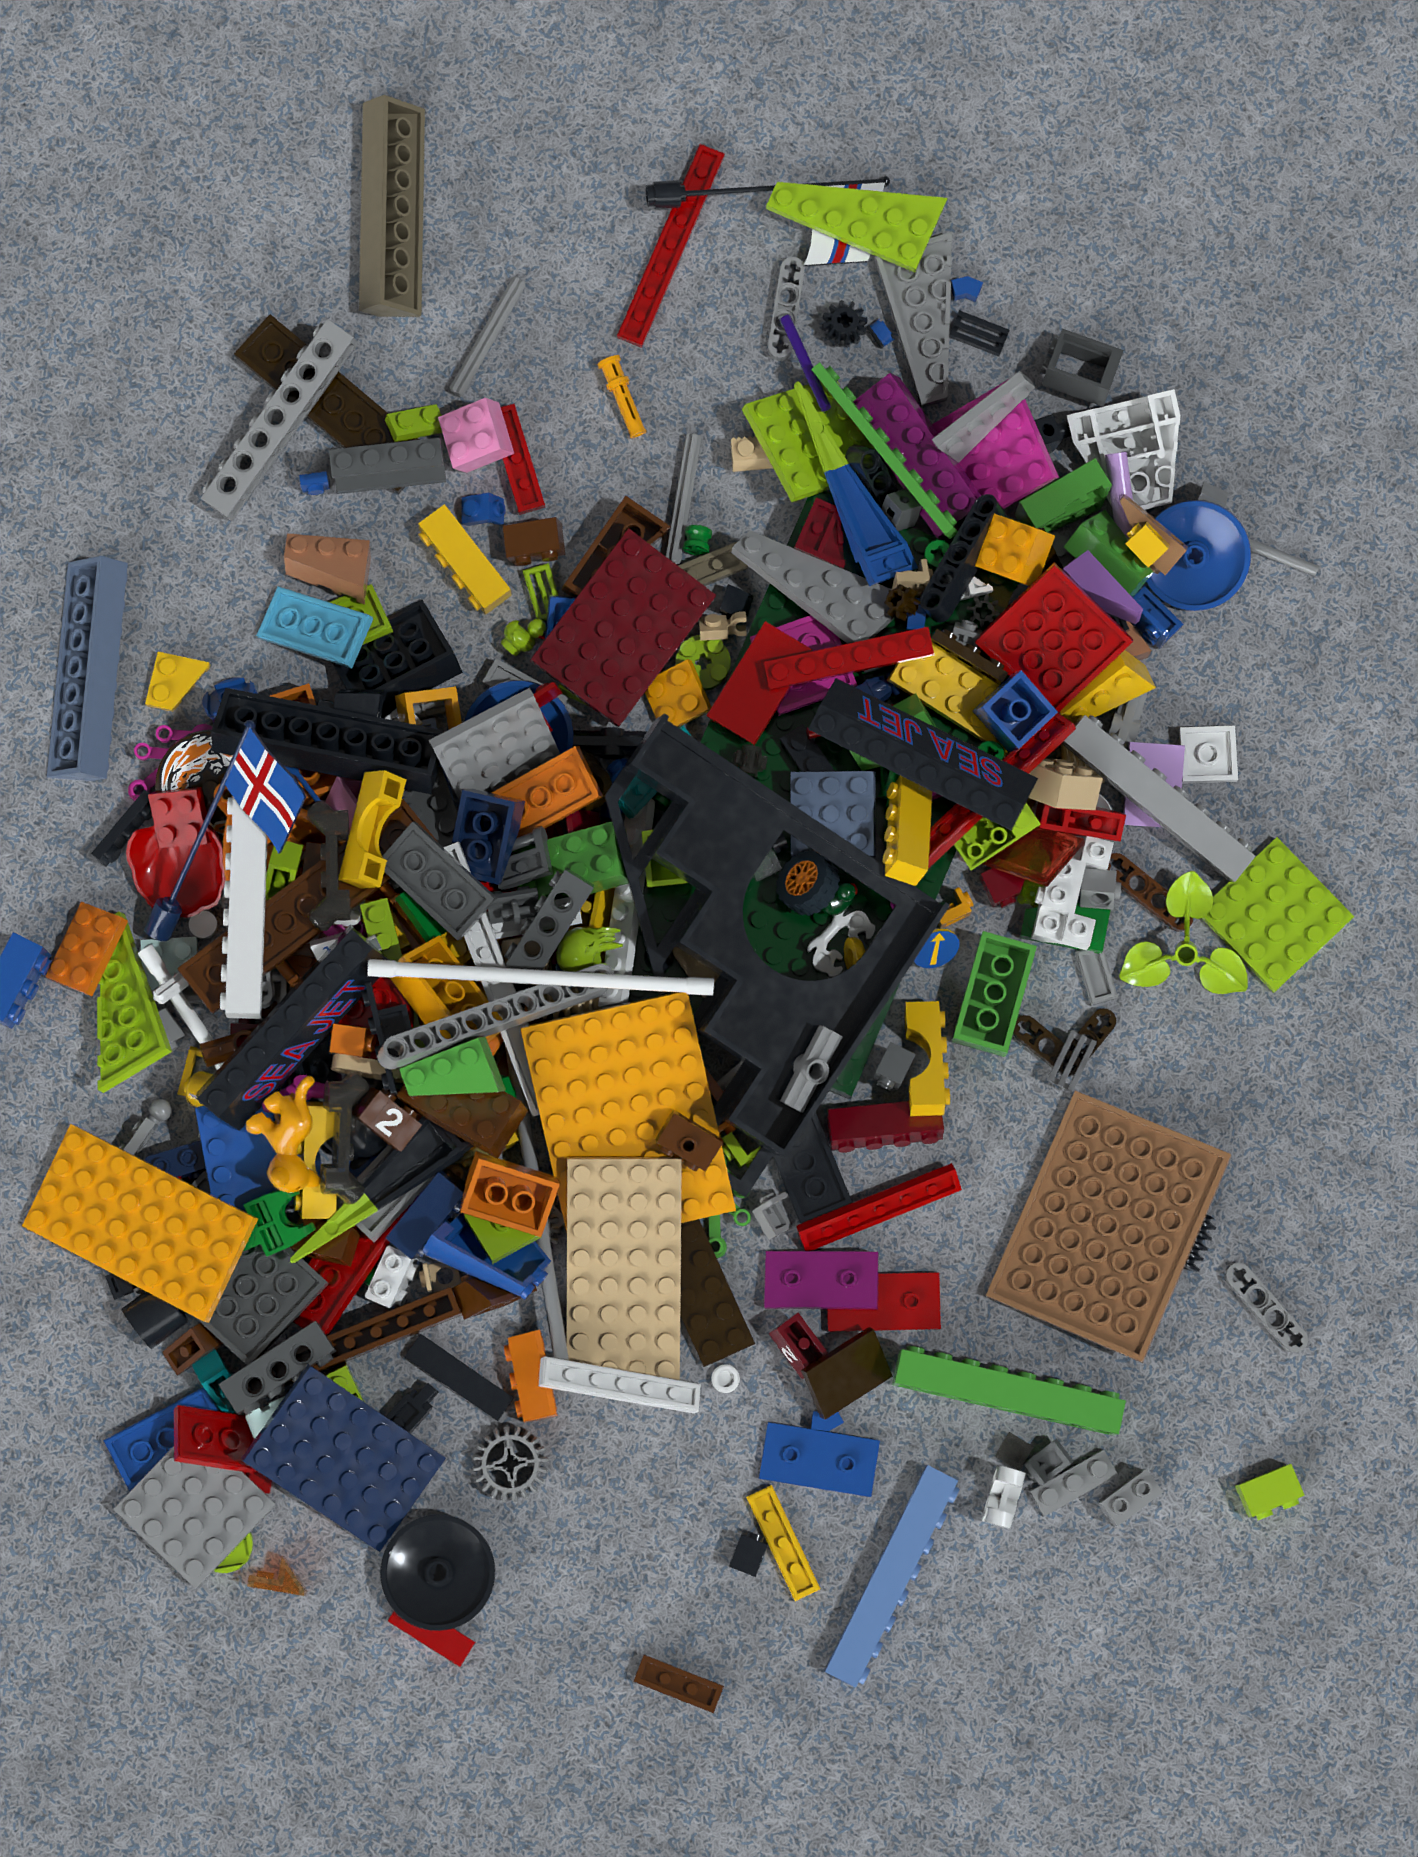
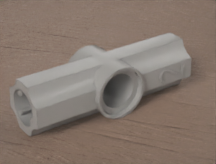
M1148 692L1118 706L1117 712L1112 717L1107 734L1110 735L1112 732L1124 741L1122 746L1127 750L1128 742H1135L1141 725L1139 719Z
M819 1025L805 1054L798 1056L794 1062L793 1069L795 1073L780 1100L782 1103L802 1113L804 1112L817 1085L827 1079L829 1074L828 1064L842 1036ZM814 1065L813 1070L809 1073L810 1067Z

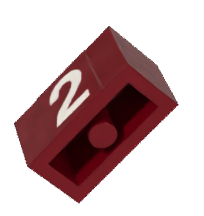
M799 1312L768 1333L801 1379H804L801 1372L803 1368L828 1353Z

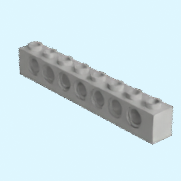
M328 319L324 324L320 323L313 332L314 339L309 346L305 345L297 355V363L292 369L288 368L281 378L282 384L277 391L273 390L268 395L263 411L254 415L249 424L251 428L245 436L241 435L237 439L233 447L235 449L229 458L223 459L218 467L219 473L214 480H209L202 489L203 495L201 499L231 521L234 520L358 344L353 336ZM324 346H330L331 353L325 358L319 357L320 349ZM307 369H315V375L312 379H303V374ZM299 391L297 401L292 403L287 401L290 392ZM277 413H283V421L278 425H273L271 423L272 417ZM266 435L268 437L266 445L256 447L257 438ZM244 458H251V466L246 470H241V461ZM229 480H235V489L231 492H225V483Z

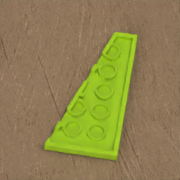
M777 182L768 200L766 209L915 273L948 198Z
M118 911L115 913V915L127 920L126 915ZM128 923L99 981L100 997H97V1038L100 1040V1055L97 1056V1066L100 1067V1080H97V1090L105 1093L172 1052Z

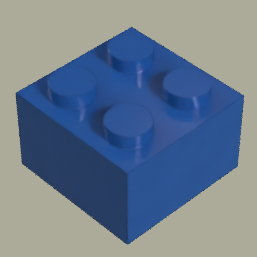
M1022 670L1011 674L972 710L1008 753L1021 748L1058 713Z

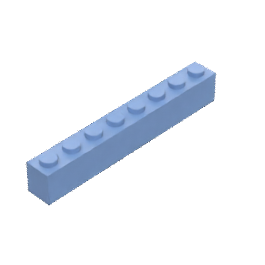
M929 1465L925 1466L824 1672L855 1688L858 1683L864 1684L870 1672V1669L866 1666L871 1657L877 1658L883 1646V1643L879 1640L884 1631L889 1633L896 1619L892 1615L896 1606L902 1607L909 1591L905 1590L909 1579L915 1581L922 1567L918 1564L922 1553L925 1555L929 1553L934 1543V1539L930 1537L935 1528L940 1530L946 1519L947 1514L943 1512L947 1502L953 1504L960 1488L956 1487L958 1480Z

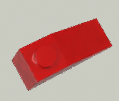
M1039 801L1035 815L1040 822L1038 827L1042 829L1121 842L1126 814L1100 807H1096V810L1054 808Z

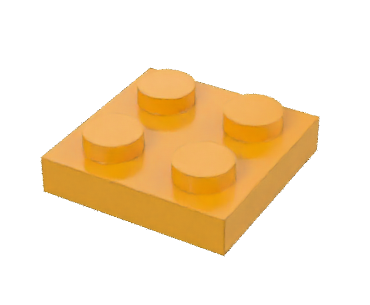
M689 659L658 674L645 691L655 718L657 719L665 713L669 716L667 720L677 727L709 712L712 707L692 660Z

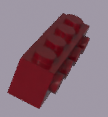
M909 1101L828 1109L827 1122L831 1151L838 1150L841 1153H848L855 1150V1148L866 1147L868 1150H876L884 1145L905 1147L914 1142L933 1144L943 1140L944 1124L942 1115L910 1116Z

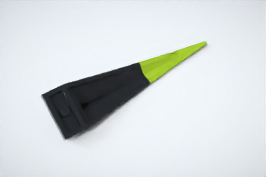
M422 1116L418 1121L422 1126L402 1152L394 1149L341 1208L290 1258V1262L295 1263L463 1158V1154L474 1147V1145Z

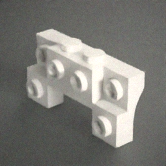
M1057 832L1049 862H1044L1041 877L1045 878L1043 887L1038 888L1035 897V903H1038L1039 906L1031 939L1064 944L1083 950L1089 948L1096 920L1074 914L1085 868L1108 869L1114 842L1089 836L1081 838Z

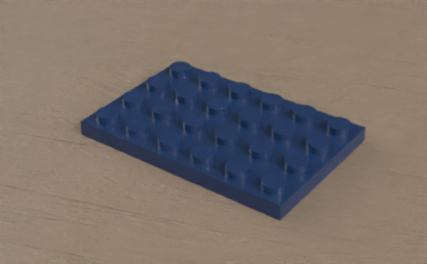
M308 1364L241 1459L380 1552L446 1457Z

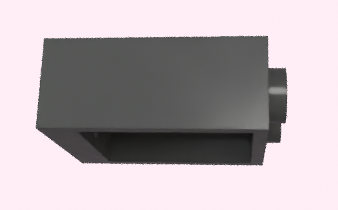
M1062 328L1059 338L1053 337L1048 353L1053 354L1051 359L1046 357L1040 373L1045 374L1042 385L1103 407L1124 350ZM1062 352L1104 367L1105 371L1101 382L1097 383L1055 368L1060 353Z

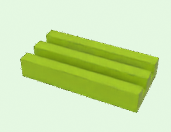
M549 563L523 570L536 618L542 621L547 620L549 601L540 572H546L552 595L559 596ZM532 574H535L547 614L541 615L530 578Z

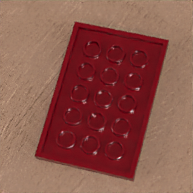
M628 528L529 661L616 727H619L717 595Z

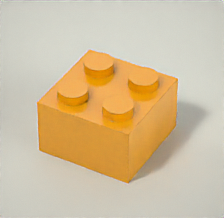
M994 513L975 566L1030 586L1041 576L1055 535Z

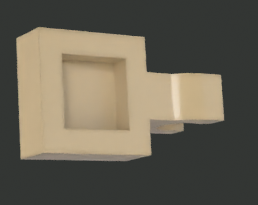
M746 611L736 612L730 619H726V615L717 614L701 616L699 619L700 641L728 639L730 634L747 636L746 625H736L740 622H746Z

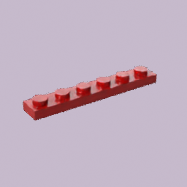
M929 627L765 661L764 667L769 690H775L934 656Z
M951 1163L796 1225L804 1250L812 1251L959 1192L962 1188L956 1169Z

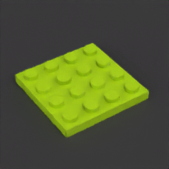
M822 382L821 385L831 404V408L824 412L821 411L810 385L803 386L820 418L844 456L848 448L854 444L875 450L874 446ZM795 388L745 404L742 411L791 502L830 490Z
M1276 837L1251 861L1235 882L1229 881L1213 896V906L1210 912L1202 919L1274 993L1349 923L1354 916Z

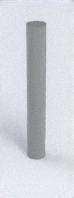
M1249 539L1252 552L1310 575H1316L1319 568L1318 565Z

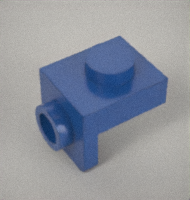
M491 493L462 497L463 525L472 526L489 522L496 525L504 524L506 508L503 498Z

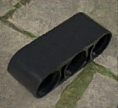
M854 444L848 448L845 454L846 460L875 502L882 508L886 495L898 490L880 454L874 449L859 444ZM891 512L888 514L893 517L895 513Z

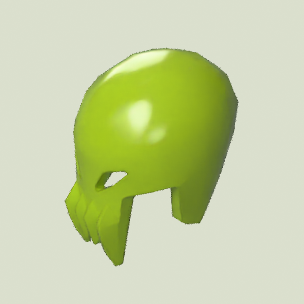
M577 927L566 932L556 949L558 966L562 971L577 972L597 964H606L601 962L600 952L623 947V944L613 942L616 939L614 937L615 933L621 930L610 927Z

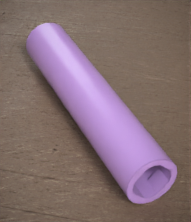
M1127 452L1105 455L1107 476L1112 484L1110 498L1113 520L1129 539L1126 534L1132 528L1120 503V499L1124 494L1133 500Z

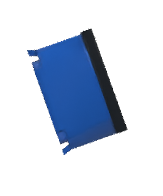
M879 318L871 325L866 326V329L882 349L895 339L891 336L892 333L885 323L879 321Z

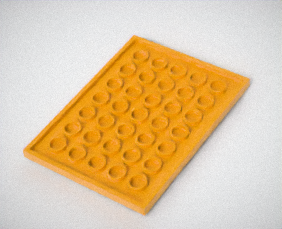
M674 992L520 1027L553 1175L557 1177L560 1183L557 1193L566 1232L567 1157H670L658 1149L660 1144L656 1143L655 1138L673 1109L720 1137L689 995L687 993ZM722 1146L706 1172L700 1168L696 1172L682 1163L681 1223L736 1211Z

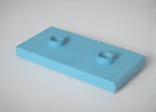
M278 586L256 636L261 640L352 669L373 618L368 614Z

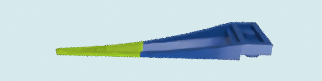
M799 381L795 382L794 388L856 563L859 562L869 587L895 578L896 572L914 571L918 567L907 542L893 526L854 472L820 418Z

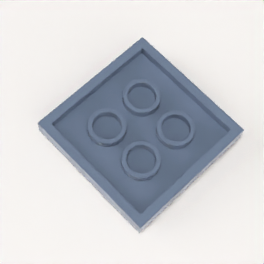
M875 771L791 772V804L867 855L876 856ZM791 835V856H796L803 851L808 852V850H812Z

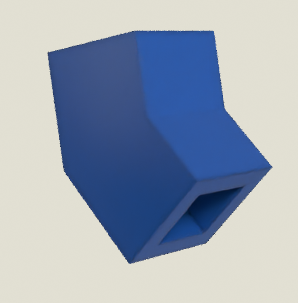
M969 276L951 280L954 301L966 298L976 302L983 282Z
M920 604L918 605L916 615L907 617V629L915 630L925 627L926 612Z
M813 1411L811 1429L829 1432L843 1424L844 1421L839 1412L824 1420L819 1416L818 1412Z

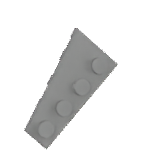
M1019 371L932 439L938 449L959 463L1035 388L1034 384Z

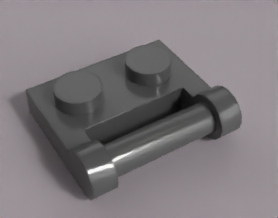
M543 826L534 828L533 832L516 838L512 851L534 843L536 848L510 856L501 884L498 885V888L502 891L553 874L547 846L548 837Z

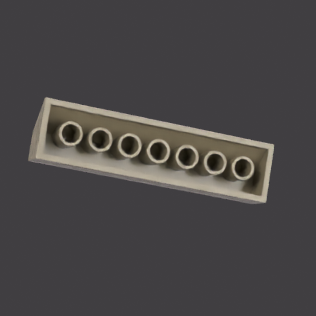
M382 95L363 103L359 311L378 317H420L422 312L425 109L387 95Z

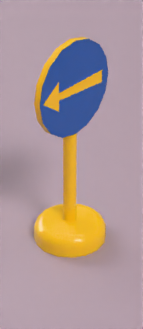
M935 929L914 960L916 965L922 968H936L949 962L959 949V939L955 932L949 929ZM848 937L844 944V959L847 969L853 966L865 953V947L857 937Z

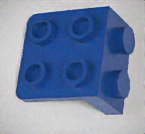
M1145 586L1134 597L1131 596L1143 608L1139 622L1131 624L1142 632V638L1150 646L1155 645L1160 649L1184 624Z

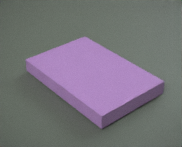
M1128 742V751L1130 753L1132 750L1139 753L1145 758L1144 764L1151 770L1153 768L1158 769L1167 777L1165 782L1173 788L1176 785L1182 789L1185 745ZM1124 796L1123 813L1126 814L1124 825L1162 827Z

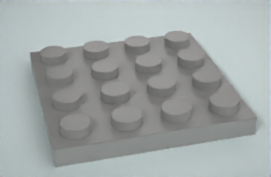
M530 688L429 740L459 802L462 790L476 789L492 793L560 755Z
M173 1446L113 1510L197 1589L275 1507L276 1503L244 1472L174 1461Z

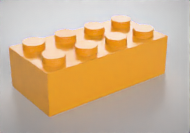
M440 936L403 955L397 961L462 966ZM390 977L424 1024L489 1002L476 983L471 980ZM491 1012L496 1020H503L498 1012ZM466 1021V1025L470 1029L477 1030L474 1022ZM440 1030L442 1037L451 1039L448 1031ZM500 1032L487 1036V1042H491Z

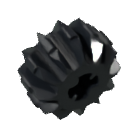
M843 300L839 301V308L831 304L829 306L830 313L826 312L823 314V320L826 322L822 323L821 328L824 331H828L825 337L827 340L835 337V346H838L840 341H844L845 347L848 348L850 347V339L858 344L860 342L859 335L866 334L867 329L864 325L867 324L868 319L862 317L864 311L862 308L854 310L855 303L853 301L849 303V307H845ZM841 320H846L849 326L843 327V324L840 323Z

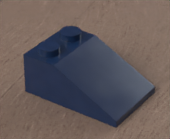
M476 789L462 790L452 844L460 843L471 874L477 880L497 885L501 884L520 829L525 804L524 800Z

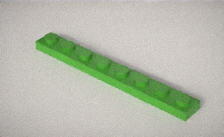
M819 362L811 370L949 539H952L958 532L954 527L957 523L955 518L948 510L941 511L937 506L941 501L931 489L927 492L920 485L924 480L914 468L910 471L903 464L907 459L896 447L892 450L887 442L890 438L881 427L875 429L870 422L873 420V417L864 407L859 409L853 401L857 398L847 386L842 388L837 381L840 379V376L831 366L825 368Z

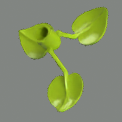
M1195 871L1182 874L1169 888L1166 905L1172 916H1185L1184 940L1176 945L1175 954L1163 956L1161 948L1153 942L1144 941L1135 944L1126 954L1119 978L1134 986L1151 987L1163 983L1170 975V967L1165 960H1177L1183 966H1190L1195 962H1205L1199 972L1201 983L1205 989L1216 994L1245 992L1248 988L1247 972L1243 961L1237 953L1228 948L1218 947L1212 951L1210 959L1198 956L1196 945L1190 941V917L1200 919L1206 916L1213 906V895L1209 886Z

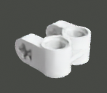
M1004 1466L996 1467L982 1515L983 1522L1006 1529L1011 1528L1026 1473Z

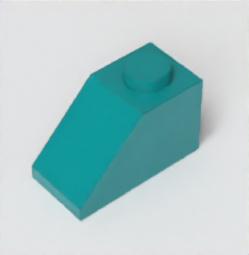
M213 1350L191 1366L200 1383L219 1409L225 1413L237 1414L218 1385L233 1374L218 1352Z

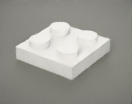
M1235 726L1179 728V745H1185L1182 784L1238 781Z

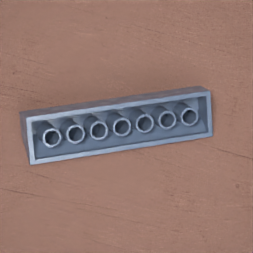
M104 556L68 562L47 768L48 778L84 781L107 779L109 751L112 742V720L115 712L114 699L117 688V669L120 660L119 648L122 635V617L125 607V587L128 579V563Z

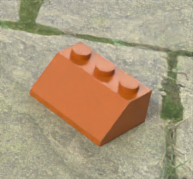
M476 1151L467 1175L460 1212L542 1237L560 1183L557 1177Z
M541 1330L509 1337V1344L504 1345L506 1361H512L514 1372L509 1373L512 1390L518 1389L519 1400L514 1401L517 1418L523 1417L524 1423L558 1416L553 1389L538 1386L540 1361L542 1357H547Z

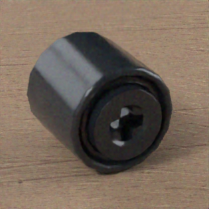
M146 1291L121 1309L131 1326L150 1349L155 1348L188 1323L185 1315L186 1312Z

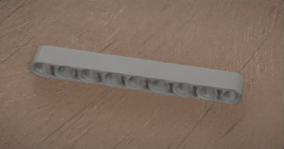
M597 964L577 971L614 974L612 968L606 964ZM540 984L391 1036L378 1051V1061L386 1069H396L476 1038L487 1037L600 997L609 988L577 987L579 993L576 994L571 992L568 986ZM543 994H549L554 1002L546 1001ZM517 1003L525 1004L528 1011L520 1010ZM491 1012H498L503 1020H496ZM466 1021L474 1022L477 1030L470 1029L466 1025ZM440 1030L448 1031L451 1039L442 1037ZM413 1039L422 1040L425 1048L417 1047ZM387 1048L397 1050L399 1057L389 1055Z

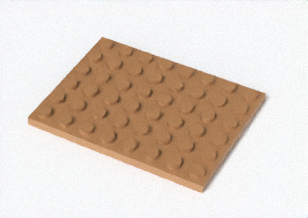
M1075 1091L986 1296L1143 1363L1232 1155Z

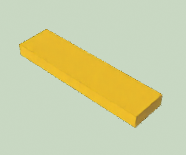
M770 1485L747 1496L748 1503L794 1601L820 1590L821 1588L773 1486Z

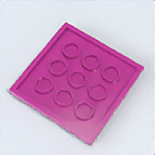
M1005 382L933 423L932 425L938 434ZM1025 399L959 462L980 495H993L1003 509L1059 478Z

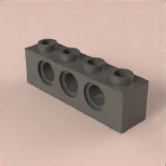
M565 868L562 873L557 870L549 883L553 887L547 897L542 894L534 907L538 911L533 920L527 918L519 933L523 935L518 944L512 942L504 957L508 959L505 966L513 969L543 970L592 892L594 884L568 868ZM558 893H566L569 895L571 902L566 907H560L555 903L554 897ZM543 917H551L554 919L556 926L551 931H545L540 927V920ZM528 941H536L539 943L541 950L535 955L528 954L525 950V944Z
M314 1321L218 1385L236 1413L241 1414L244 1412L247 1416L252 1411L261 1407L259 1404L261 1400L267 1396L273 1399L285 1391L284 1385L292 1380L295 1383L308 1364L312 1367L317 1364L320 1368L334 1359L331 1354L336 1352L319 1323ZM302 1346L309 1347L311 1351V1357L306 1362H299L296 1358V1352ZM278 1362H283L287 1367L286 1374L281 1378H275L272 1374V1367ZM253 1378H259L262 1381V1389L257 1394H251L248 1390V1383Z

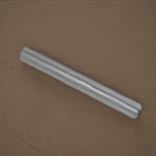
M518 277L511 279L452 382L450 391L456 396L462 397L523 292L525 282Z
M688 433L685 437L671 528L665 554L676 565L681 563L685 528L688 522L702 440L701 436L695 433Z

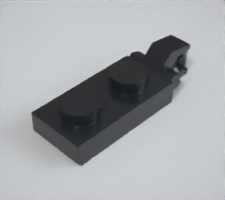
M429 1383L419 1393L414 1389L410 1394L407 1393L386 1417L412 1433L433 1408L430 1402L439 1391Z

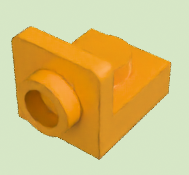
M960 887L954 889L953 895L958 905L955 906L954 903L949 904V908L938 923L939 929L950 926L971 915L973 902L967 891L962 892Z

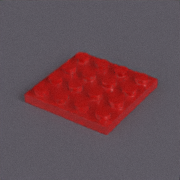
M1055 562L975 639V643L989 657L1005 666L1003 670L1008 672L1009 676L1022 670L1058 713L1133 642V638Z

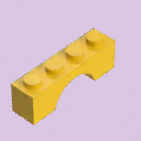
M385 770L364 772L338 880L360 889L381 887L387 860L380 853V833L386 819L401 805L406 779Z
M939 1001L905 1002L906 1039L921 1046L929 1058L927 1068L920 1075L910 1079V1116L944 1115L945 1105H950V1088L944 1087V1079L949 1078L948 1062H943L942 1055L947 1053V1038L941 1037V1028H945V1011H940Z
M306 1101L313 1119V1126L309 1135L299 1144L297 1155H300L306 1166L315 1172V1159L319 1148L326 1140L339 1134L340 1106L336 1102ZM322 1180L315 1188L305 1187L300 1190V1194L293 1198L294 1211H298L302 1219H330L336 1213L337 1190Z

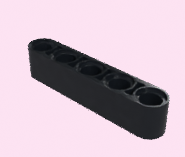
M985 494L975 501L920 597L921 607L934 622H945L951 617L979 567H976L975 564L994 513L1006 517L1005 510L993 495Z

